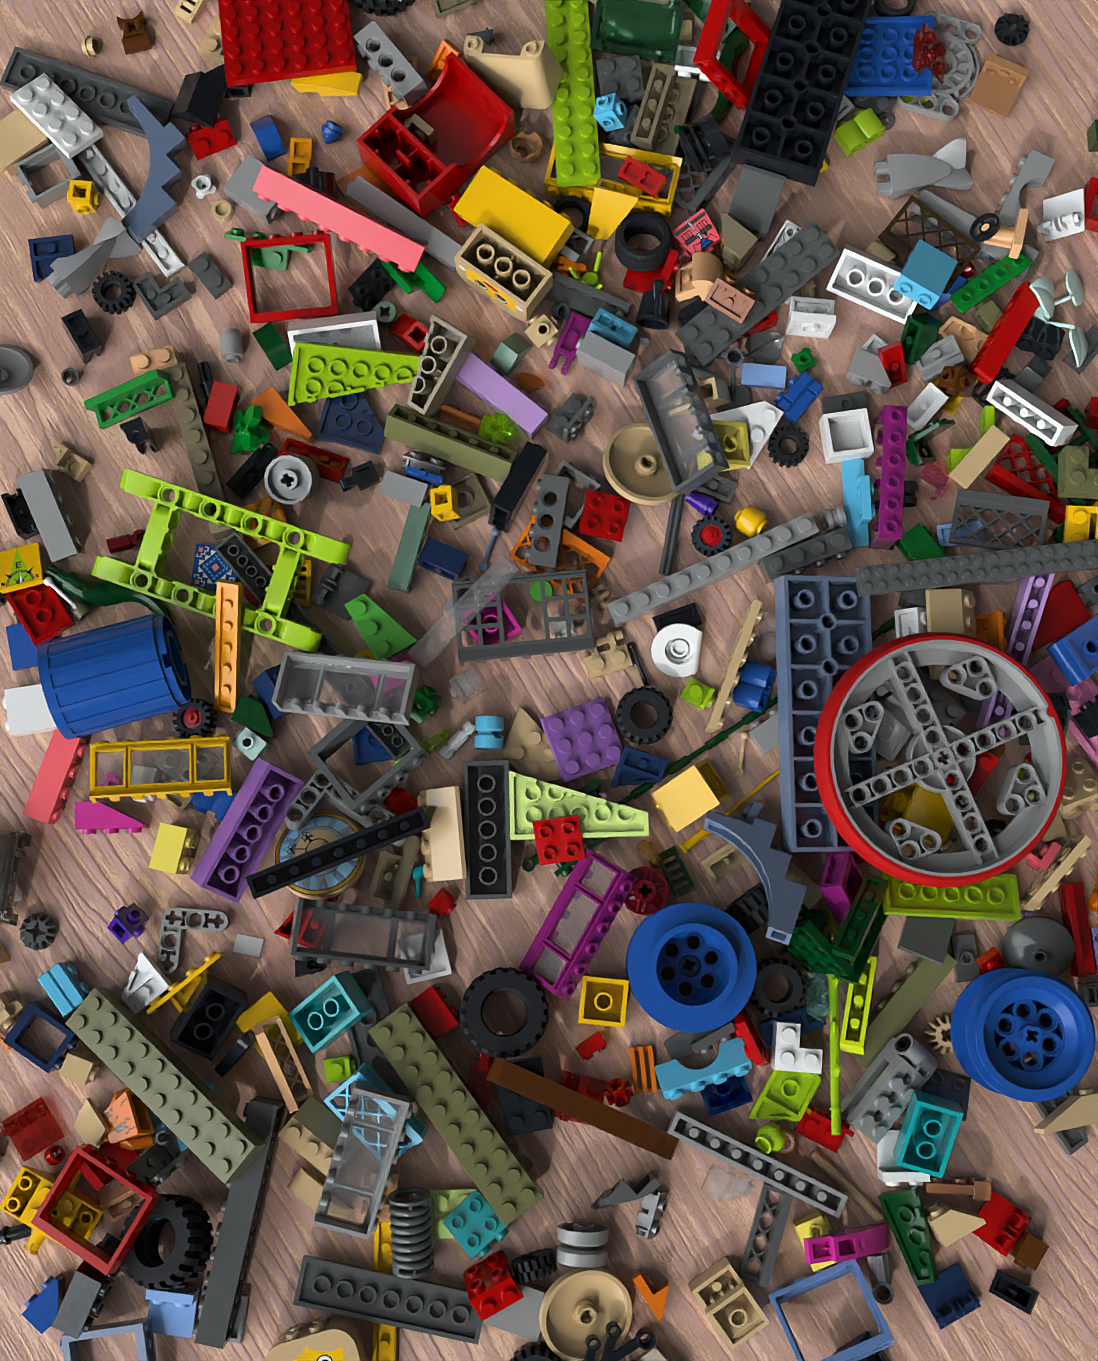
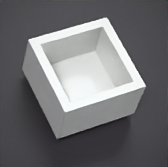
M867 408L828 413L821 416L819 428L826 464L852 459H865L872 455L874 447Z

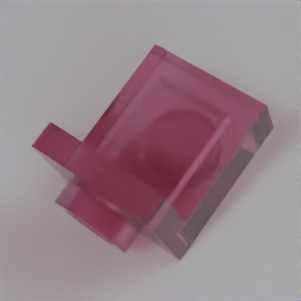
M926 464L917 477L936 488L930 497L934 501L938 496L942 498L949 486L946 483L949 477L941 473L942 471L938 467Z

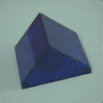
M735 1075L727 1078L721 1084L712 1083L699 1091L709 1117L754 1101L744 1076L737 1077Z

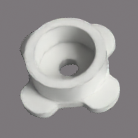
M200 175L192 180L191 185L196 190L197 198L203 199L205 195L216 192V187L212 184V177L210 175Z

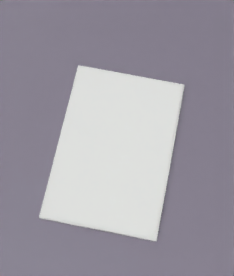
M237 934L233 952L260 957L264 939Z

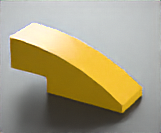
M350 71L295 78L291 80V85L299 93L318 92L322 97L359 96L363 75Z

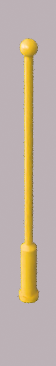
M780 768L723 814L726 817L779 775ZM701 828L687 841L680 844V849L687 854L692 847L710 834V832Z

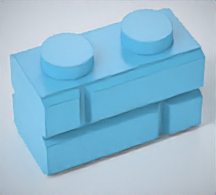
M66 961L58 963L38 978L63 1017L75 1012L91 992L89 987L84 982L80 983L75 976L78 974L75 967L71 963L67 964Z

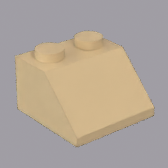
M933 1201L924 1207L929 1229L945 1248L986 1224L985 1220L973 1210L943 1201Z

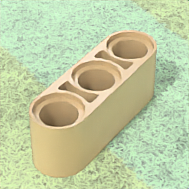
M301 1167L289 1182L287 1188L316 1212L325 1182L309 1169ZM334 1190L327 1214L347 1219L353 1212L354 1207Z

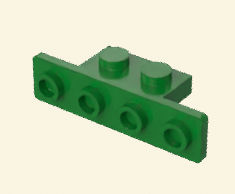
M231 228V230L224 233V238L246 241V238L252 236H259V240L268 239L265 233L253 232V234L244 233L245 230L241 228ZM303 244L251 250L252 262L254 266L287 271L290 250L310 253L314 250V245Z
M1022 249L1017 259L1009 258L1008 254L996 264L991 263L986 266L979 276L976 277L974 275L965 282V286L950 296V300L960 313L964 314L1029 268L1032 262Z
M381 260L389 275L407 294L422 289L434 303H438L447 291V287L422 260L417 270L414 272L410 271V273L399 269V264L393 261L387 263Z

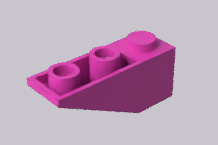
M75 802V829L82 830V834H96V830L104 829L105 834L119 833V829H128V833H142V828H149L148 824L104 802Z

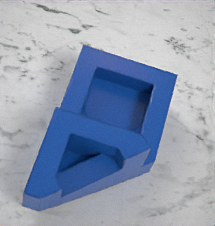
M959 275L948 292H942L932 309L925 307V310L930 313L950 301V296L962 288L967 280Z

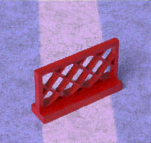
M1013 433L984 479L1011 496L1050 501L1047 518L1058 525L1062 524L1065 521L1066 507L1059 503L1058 492L1055 491L1052 478L1041 464L1032 466L1030 455L1034 454L1025 444L1024 439ZM1013 441L1021 446L1023 452L1013 454L1011 447ZM1024 457L1027 467L1018 468L1015 458ZM1010 459L1013 469L1006 470L999 464L1002 460ZM1043 468L1046 478L1037 480L1034 470ZM1029 471L1031 481L1025 482L1022 480L1019 472ZM1048 483L1050 493L1045 494L1041 492L1038 484Z

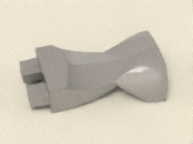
M966 137L951 141L932 157L919 154H890L886 156L885 160L875 162L873 165L874 176H885V181H878L876 183L877 196H888V201L897 200L933 185L956 190H969L973 185V180L965 169Z
M110 215L97 234L93 245L74 255L57 258L50 265L54 271L46 280L64 299L73 291L79 296L97 278L108 258L133 257L138 255L142 249L128 235L126 228Z

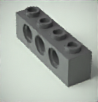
M542 474V479L537 481L536 492H539V499L534 502L533 514L536 515L535 524L531 523L529 537H532V543L526 549V559H529L528 564L557 569L571 485L570 478ZM550 493L557 495V501L553 505H548L545 501L546 496ZM547 515L553 517V524L550 527L542 525V519ZM546 537L549 539L550 545L547 549L541 550L538 542L541 538Z

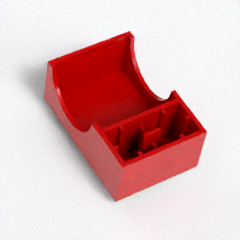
M453 52L445 57V65L440 77L420 101L404 110H399L395 105L392 106L356 140L362 164L411 212L423 220L430 216L515 136L514 111ZM416 114L435 130L436 140L431 145L426 141L421 142L402 123L407 118H411Z

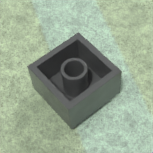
M639 55L596 60L595 74L599 97L616 93L626 107L634 104L640 107L644 97V86Z

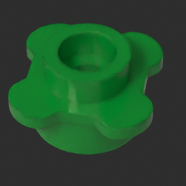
M805 347L798 354L794 353L791 356V361L799 373L805 372L817 364V360L812 357L809 348Z

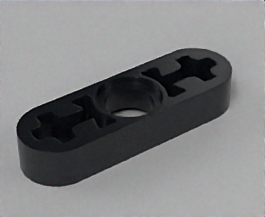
M249 1029L215 1067L214 1070L222 1078L257 1040L255 1033Z

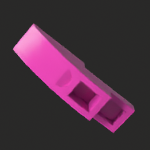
M886 1223L842 1229V1232L803 1238L805 1258L808 1264L846 1261L889 1248Z

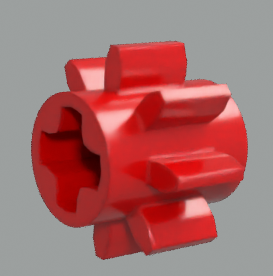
M620 1078L609 1081L607 1089L603 1090L610 1106L614 1104L618 1108L629 1104L630 1096H634L629 1081L625 1080L623 1082Z

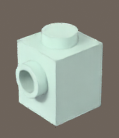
M247 727L244 730L240 729L233 738L235 741L232 744L253 762L256 761L257 757L261 758L271 746Z

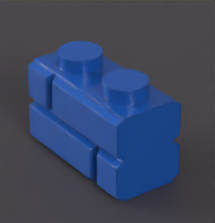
M802 372L799 377L795 374L787 384L790 388L786 393L781 391L774 400L776 403L775 407L784 412L781 417L791 425L797 423L824 389L821 384L813 380L806 372Z

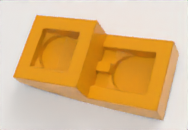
M290 137L288 175L306 172V168L312 167L313 139Z

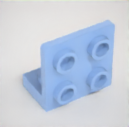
M200 1288L146 1289L145 1299L150 1300L147 1317H151L153 1333L191 1338L193 1336Z

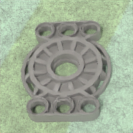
M930 10L925 12L923 16H934L936 23L934 25L933 60L941 59L945 61L948 65V73L937 75L932 72L931 96H912L913 100L911 102H905L901 96H897L896 101L897 105L904 110L944 122H950L955 119L959 111L958 102L967 97L978 79L980 70L979 59L973 45L978 43L982 35V29L976 23ZM952 24L955 26L956 31L948 32L945 26ZM966 31H974L977 37L973 39L967 37ZM972 73H975L974 80L972 82L970 77ZM966 87L968 90L959 96V93ZM929 99L933 103V107L925 108L922 105V101ZM943 107H952L954 113L951 115L945 114Z

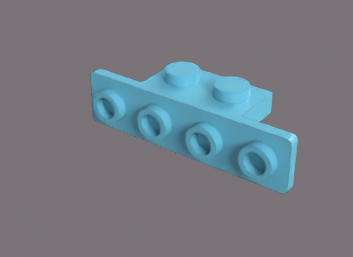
M863 459L845 460L841 462L843 503L847 521L845 529L853 547H867L869 545L868 523L875 516V505L871 504V495L874 492L873 482H870L869 475H865Z

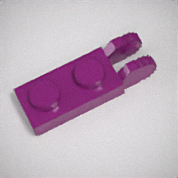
M575 312L571 313L554 349L555 353L548 368L553 370L557 366L561 355L567 358L562 366L561 374H567L572 361L577 356L576 345L581 336L585 337L592 321L591 319Z

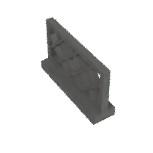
M722 132L726 142L730 144L729 149L731 154H733L736 140ZM681 150L678 157L682 158V165L687 164L688 172L682 173L680 179L690 178L691 186L677 188V196H675L674 203L689 211L690 216H693L702 208L705 209L738 165L731 162L732 155L718 162L715 167L706 168L705 162L702 160L703 172L698 174L697 170L691 172L690 163L683 150ZM713 154L709 156V159L715 158ZM667 169L664 173L667 182L672 181L673 176L671 175L674 173V169ZM705 175L703 183L693 185L692 177ZM661 190L659 194L668 198L669 191ZM692 191L693 197L688 203L680 199L681 193Z
M958 488L949 543L992 550L1025 548L1026 546L1023 544V541L1032 536L1037 541V546H1042L1050 501ZM959 507L970 508L974 514L964 520L959 514ZM986 510L992 511L996 518L988 523L980 515ZM1008 514H1015L1019 521L1009 526L1003 517ZM977 517L983 526L973 532L967 523ZM1031 517L1042 518L1041 525L1034 530L1026 522ZM1000 521L1006 530L996 535L990 526ZM1023 524L1029 533L1019 539L1013 529ZM962 526L970 534L964 539L954 537L955 531ZM985 529L993 537L987 542L980 541L976 536ZM1009 532L1016 542L1011 545H1004L999 538Z

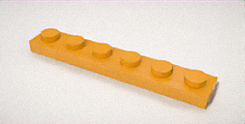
M220 579L217 581L214 709L234 713L239 702L242 583Z

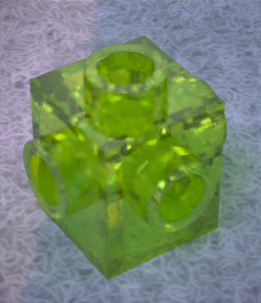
M496 413L495 416L484 414L478 435L498 444L508 445L509 439L512 440L514 436V423L508 420V416Z

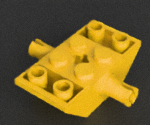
M24 1165L0 1204V1210L33 1228L34 1231L23 1249L26 1252L31 1249L29 1253L37 1255L46 1237L60 1244L31 1224L32 1219L58 1177L50 1172ZM78 1170L55 1209L57 1212L54 1211L52 1216L86 1240H89L104 1211L90 1195L75 1187L82 1175L80 1170Z

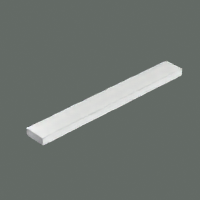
M93 143L76 156L121 217L124 218L134 208L137 200ZM158 229L141 242L167 279H170L185 268L183 262Z

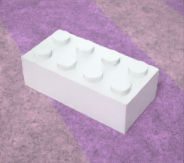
M848 244L846 245L826 290L903 324L906 323L907 316L912 315L917 305V302L893 289L894 283L903 270L902 268Z

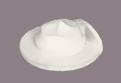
M674 623L662 628L656 634L651 647L655 665L663 673L673 677H686L695 674L699 666L703 632L685 623Z

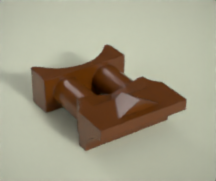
M143 11L132 19H122L117 16L120 30H123L121 41L126 55L152 49L150 38L144 29V25L147 23ZM135 27L136 31L132 32L131 28Z

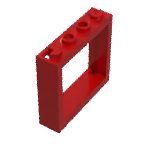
M712 0L693 63L738 110H746L771 31L744 0ZM728 17L755 45L743 85L716 58Z
M324 230L311 231L312 235L303 236V232L289 233L290 237L281 238V234L268 235V239L259 240V236H252L246 238V241L240 242L250 323L256 324L340 315L332 242L329 233H325ZM324 242L331 306L259 313L251 250Z
M85 1144L76 1146L32 1219L31 1224L107 1276L117 1272L159 1201L161 1194L156 1192L155 1186L138 1180L137 1174L133 1171L123 1170L117 1166L118 1162L109 1156L104 1157L98 1153L99 1149L96 1146ZM85 1159L146 1199L113 1257L52 1216Z

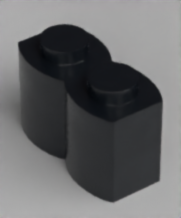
M1032 316L1014 346L1022 351L1033 352L1041 359L1053 361L1066 332L1058 326L1045 324L1039 318Z

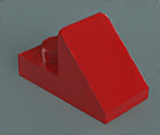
M896 341L878 348L879 358L891 382L889 389L908 382L902 344Z

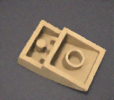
M726 1256L688 1283L691 1292L732 1351L770 1324L769 1319Z

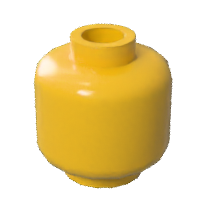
M752 505L746 506L744 509L740 508L734 517L736 529L750 538L764 533L769 525L767 515Z

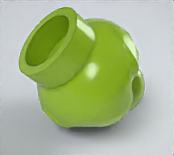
M771 1121L759 1128L755 1144L760 1152L764 1154L776 1153L783 1148L786 1136L781 1132V1125L778 1122Z

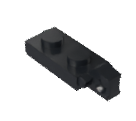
M269 442L262 449L258 448L229 479L226 485L242 500L245 499L264 478L267 466L272 462V459L279 450Z

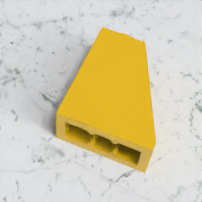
M598 179L594 190L587 234L595 239L608 240L637 203L641 189L609 179Z

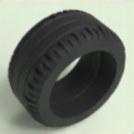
M640 212L634 213L622 220L615 232V253L623 266L632 271L643 273L657 270V268L662 267L666 263L670 249H672V231L662 217L656 216L653 213ZM649 234L656 237L660 241V245L649 251H638L631 248L626 242L634 235Z

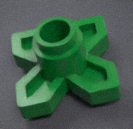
M251 405L248 406L247 411L238 410L235 412L233 422L235 436L231 441V455H244L245 450L255 451L258 445L268 442L270 429L265 424L259 423L262 414L261 406Z

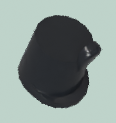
M659 279L653 282V290L643 293L636 323L645 328L664 330L669 327L671 296L662 292L663 282Z

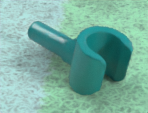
M424 865L415 866L412 871L415 880L416 898H421L420 878L424 877Z

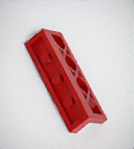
M1083 882L1060 884L1058 893L1063 925L1071 933L1075 945L1074 959L1069 966L1070 975L1086 977V975L1096 974Z

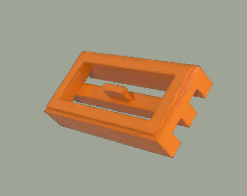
M652 1045L629 1047L634 1095L650 1092L656 1093L657 1085ZM644 1050H648L652 1087H647ZM635 1051H639L643 1088H638Z

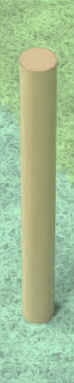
M814 1149L809 1154V1157L874 1220L880 1222L883 1219L884 1215L820 1153Z

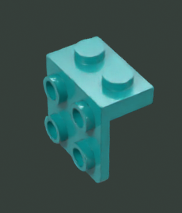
M479 1191L472 1192L443 1221L445 1227L472 1259L478 1255L481 1258L492 1249L490 1244L495 1239L498 1242L509 1233L507 1228L511 1225V1223L506 1226L503 1224Z

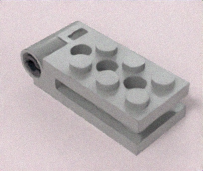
M908 1033L900 1034L896 1038L892 1037L842 1100L841 1115L875 1144H878L909 1105L914 1089L920 1091L934 1073L938 1065L937 1059Z

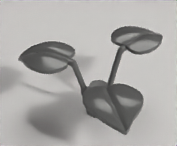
M772 331L757 332L751 335L745 343V348L750 354H746L739 348L732 347L726 353L722 352V354L716 357L717 359L725 358V365L731 369V387L728 386L731 402L715 407L719 413L750 405L751 398L747 387L743 385L735 386L736 369L741 366L743 357H752L755 364L773 365L776 363L781 355L785 339L783 334ZM683 345L688 359L694 365L702 367ZM711 361V362H710L707 366H705L704 368L710 367V366L712 365L713 361Z

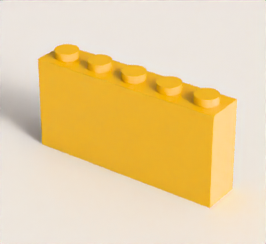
M482 165L453 210L459 217L476 228L480 223L484 224L548 270L575 230L571 223L572 219L563 212L558 214L553 211L554 207L547 201L543 200L541 203L536 200L537 196L530 190L522 191L519 189L520 185L513 179L508 178V180H505L501 177L502 173L494 167L488 169Z

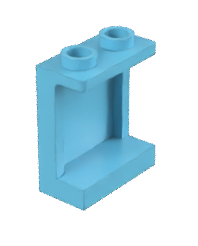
M919 239L909 254L908 261L894 283L893 289L927 309H932L940 298L958 261Z

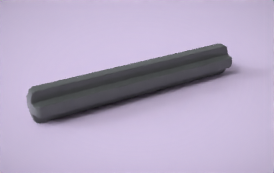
M679 494L671 501L659 574L663 576L671 575L685 494Z

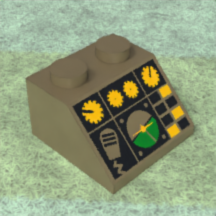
M723 212L717 229V233L720 236L718 245L719 255L721 256L720 261L726 270L738 274L753 256L758 238Z

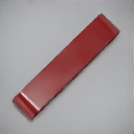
M1024 281L1017 288L968 369L969 372L978 376L977 380L985 385L991 383L1040 305L1036 294L1029 288L1031 283L1028 281Z

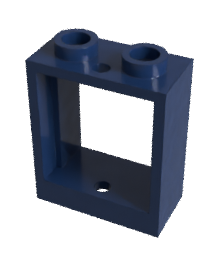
M34 1001L29 1003L3 1042L45 1072L50 1073L55 1070L58 1071L62 1067L65 1055L69 1050L72 1051L77 1046L80 1039L65 1024L67 1021L40 1002ZM37 1016H40L67 1035L49 1062L20 1042Z

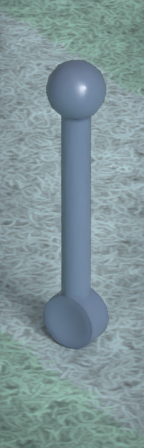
M498 528L491 530V540L483 562L479 564V570L482 572L487 570L489 555L496 536L500 534Z

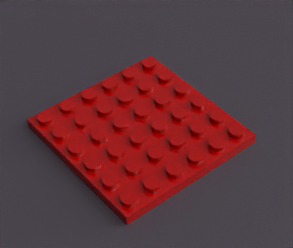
M218 0L228 87L357 71L348 0Z

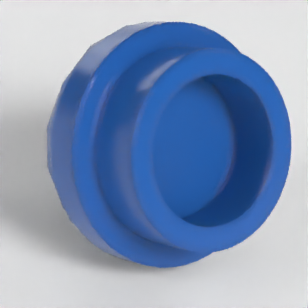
M327 120L326 124H323L321 127L325 144L335 142L343 135L341 133L343 128L330 120Z

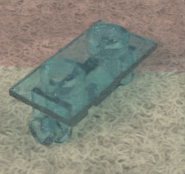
M818 973L814 978L804 975L805 983L807 984V989H805L807 1014L825 1023V1016L831 1010L829 994L826 993L828 991V977L821 973Z

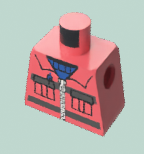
M703 208L672 231V245L691 261L692 254L696 252L711 253L720 259L721 256L715 250L719 245L720 236Z

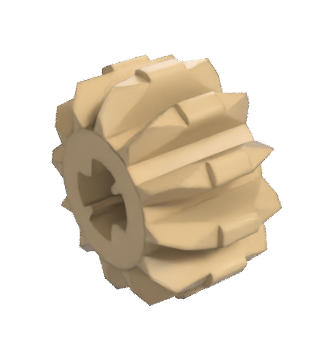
M944 1014L941 1019L940 1016L936 1015L934 1016L936 1023L932 1021L927 1022L932 1028L931 1030H924L925 1034L931 1035L925 1041L928 1044L933 1043L931 1046L933 1051L939 1049L940 1054L945 1055L946 1050H948L949 1053L953 1054L954 1051L950 1039V1017ZM942 1030L946 1031L948 1035L946 1039L941 1034Z

